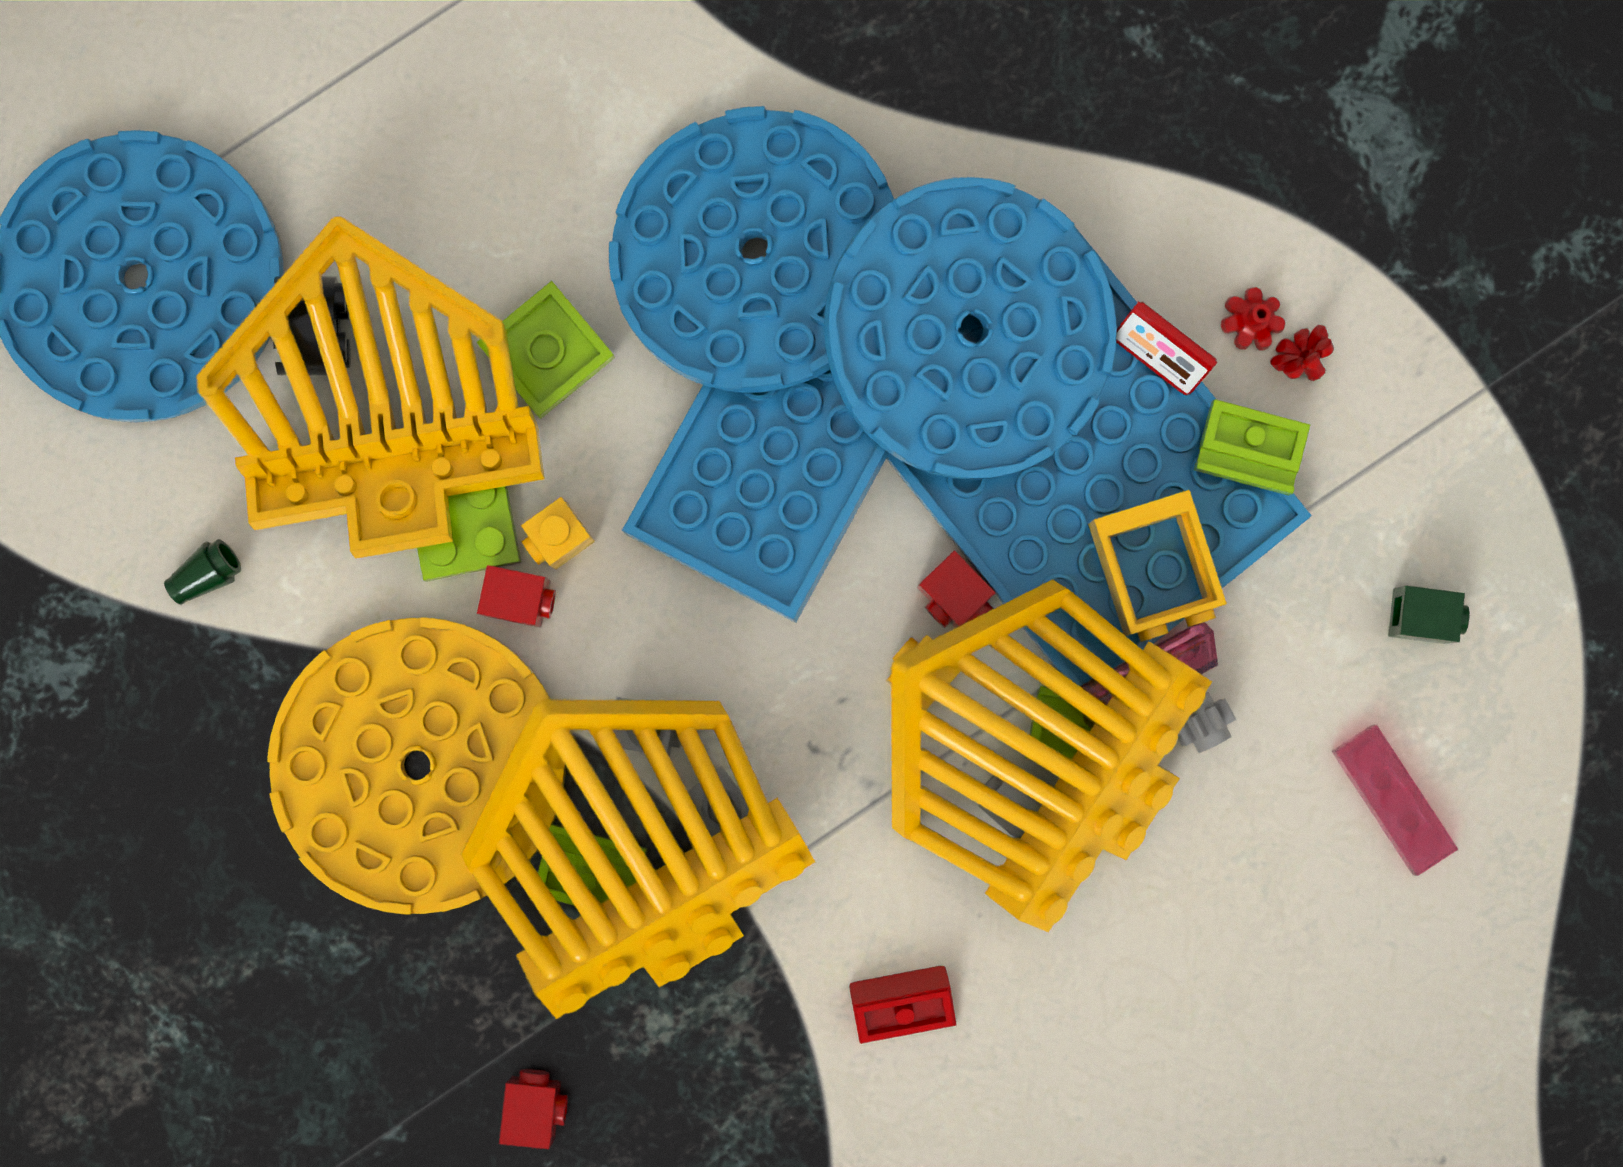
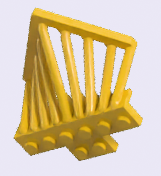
M340 216L333 217L197 374L199 394L247 453V456L235 457V465L245 478L248 523L254 530L347 514L350 552L355 559L453 542L448 496L545 479L538 424L529 406H518L507 331L503 322ZM355 257L369 265L370 280L375 289L400 393L404 428L397 429ZM334 261L338 267L368 391L371 434L365 433L327 302L323 294L322 275ZM393 282L410 292L409 307L413 314L433 399V423L427 424ZM302 298L306 303L338 410L340 439L337 440L333 437L287 318ZM432 307L448 317V333L451 337L466 404L464 417L457 418ZM471 333L482 339L488 348L498 402L495 412H487ZM270 336L274 341L306 421L311 443L309 445L302 446L257 366L255 353ZM237 374L275 437L279 450L270 451L224 392V389Z
M1052 579L899 656L893 661L891 666L892 828L904 838L913 841L989 884L990 886L985 894L1019 921L1049 932L1052 926L1066 913L1068 902L1081 882L1086 880L1092 873L1095 861L1101 851L1105 850L1127 860L1130 854L1144 841L1146 830L1158 811L1169 803L1173 794V788L1180 778L1158 764L1174 748L1178 734L1190 715L1202 705L1206 691L1212 681L1150 641L1142 650L1075 593ZM1059 608L1063 609L1129 665L1130 671L1124 678L1048 619L1046 615ZM1026 626L1106 688L1112 696L1107 705L1102 703L1013 639L1009 634ZM989 645L1086 715L1095 723L1089 732L1071 722L974 657L972 653ZM948 665L959 670L1077 749L1076 754L1071 759L1048 747L941 680L933 673ZM921 691L1060 777L1055 786L1035 777L921 707ZM921 731L1041 803L1042 806L1038 812L1024 808L934 755L926 748L921 747ZM921 770L1025 832L1021 838H1012L935 794L927 787L921 785ZM921 808L1007 858L1004 864L996 866L920 823Z
M696 700L539 701L534 706L461 854L468 870L475 877L525 950L516 956L535 995L556 1019L566 1013L577 1011L584 1006L587 1000L609 987L623 983L633 972L642 967L646 969L659 988L668 982L681 979L692 967L711 956L722 954L735 941L744 936L731 915L732 912L741 907L752 905L762 894L783 881H789L798 877L806 867L815 863L803 838L778 797L769 803L767 802L734 725L720 701ZM570 730H588L666 865L655 870ZM613 730H633L693 847L691 850L684 853L676 842ZM655 730H674L719 822L720 832L711 837ZM697 730L715 731L749 809L748 815L741 820L727 795ZM551 741L637 882L627 887L544 757ZM532 778L609 897L605 902L601 903L591 894L534 807L529 796L525 793ZM514 814L581 914L580 917L574 920L564 913L514 839L511 831L507 829ZM496 850L499 851L553 933L550 935H539L492 868L490 862Z

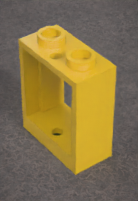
M1190 490L1094 519L1088 524L1125 636L1137 633L1140 642L1168 634L1166 623L1185 618L1187 627L1215 619L1214 608L1227 604ZM1176 517L1202 599L1136 619L1110 538Z

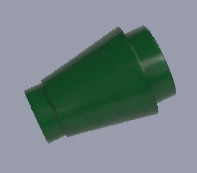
M218 539L213 543L204 542L171 577L164 581V586L169 596L177 604L182 605L187 601L233 583L235 580L234 576L241 572V565L236 554L224 541Z

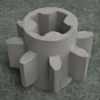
M1209 692L1206 693L1200 708L1190 715L1178 734L1181 746L1193 743L1198 753H1201L1231 737L1226 725L1235 721L1236 718L1226 699L1214 702Z

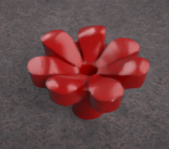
M1256 287L1246 289L1245 300L1238 296L1229 297L1225 302V308L1233 313V315L1222 319V331L1227 334L1238 333L1234 339V344L1239 349L1246 350L1252 341H1254L1258 350L1268 349L1272 344L1270 332L1280 334L1285 327V320L1280 316H1275V312L1280 307L1279 300L1275 297H1268L1263 300L1261 289Z
M1317 325L1311 333L1308 328L1301 329L1294 334L1295 342L1286 338L1282 339L1275 349L1279 355L1271 358L1270 364L1278 372L1283 371L1289 379H1296L1303 372L1310 381L1320 379L1326 371L1320 359L1331 355L1334 351V346L1331 339L1328 338L1329 335L1324 325Z

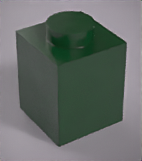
M1414 586L1394 588L1388 637L1441 644L1460 642V634L1464 635L1466 633L1470 618L1469 607L1464 605L1465 593Z

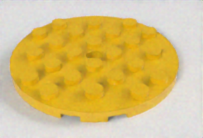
M427 617L386 620L351 632V635L318 654L305 667L283 699L275 718L270 736L267 762H270L272 792L269 795L281 832H285L292 847L300 856L299 860L317 879L336 893L365 907L397 914H427L456 909L482 899L487 894L468 870L461 854L534 706L541 700H551L548 693L531 668L517 654L486 633L463 624ZM551 741L544 757L564 788L566 764ZM414 751L424 752L430 760V772L420 780L413 779L407 775L404 767L405 759ZM532 778L525 793L529 796L548 828H550L557 815ZM514 814L507 829L511 831L514 839L530 861L538 849ZM496 850L490 864L501 881L506 884L515 875L499 851Z

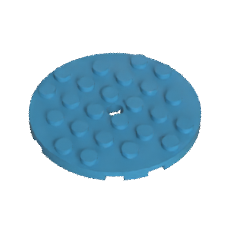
M765 106L726 110V115L709 120L700 125L694 122L673 134L659 145L634 173L622 194L615 212L617 220L614 226L612 241H609L610 277L614 284L621 312L635 335L647 350L674 372L696 383L724 391L751 393L785 389L802 384L830 370L825 348L824 318L828 289L834 270L852 237L879 209L893 201L894 197L884 174L875 160L855 139L834 124L798 110H794V113L766 110ZM753 238H762L768 242L766 256H760L756 259L744 258L742 255L743 246Z
M141 130L118 131V135L102 137L92 141L85 139L64 148L36 168L18 187L0 216V338L13 361L32 382L56 400L78 411L95 417L122 422H153L192 412L207 405L198 392L197 374L275 285V277L283 276L284 274L281 245L275 225L264 203L245 178L225 160L195 142L161 135L159 132ZM136 264L145 265L148 271V278L145 282L147 285L137 289L128 288L124 279L126 271ZM270 337L265 341V343H264V344L259 348V350L255 353V358H256V360L259 358V356H260L261 353L263 352V350H264L266 344L268 343ZM238 374L224 389V392H227L239 382L240 377Z
M976 177L951 178L917 187L897 197L879 209L852 237L839 259L828 289L824 318L825 348L836 388L844 404L861 428L884 450L917 469L935 475L960 479L992 478L1016 473L1053 455V452L1059 449L1073 435H1077L1090 419L1099 404L1097 400L1103 389L1106 376L1111 373L1113 368L1117 333L1115 306L1106 273L1094 249L1089 250L1083 239L1072 227L1074 223L1058 208L1044 198L1039 200L1022 190L1016 189L1015 185L1011 183ZM966 315L978 318L983 326V335L975 344L967 341L962 333L958 331Z

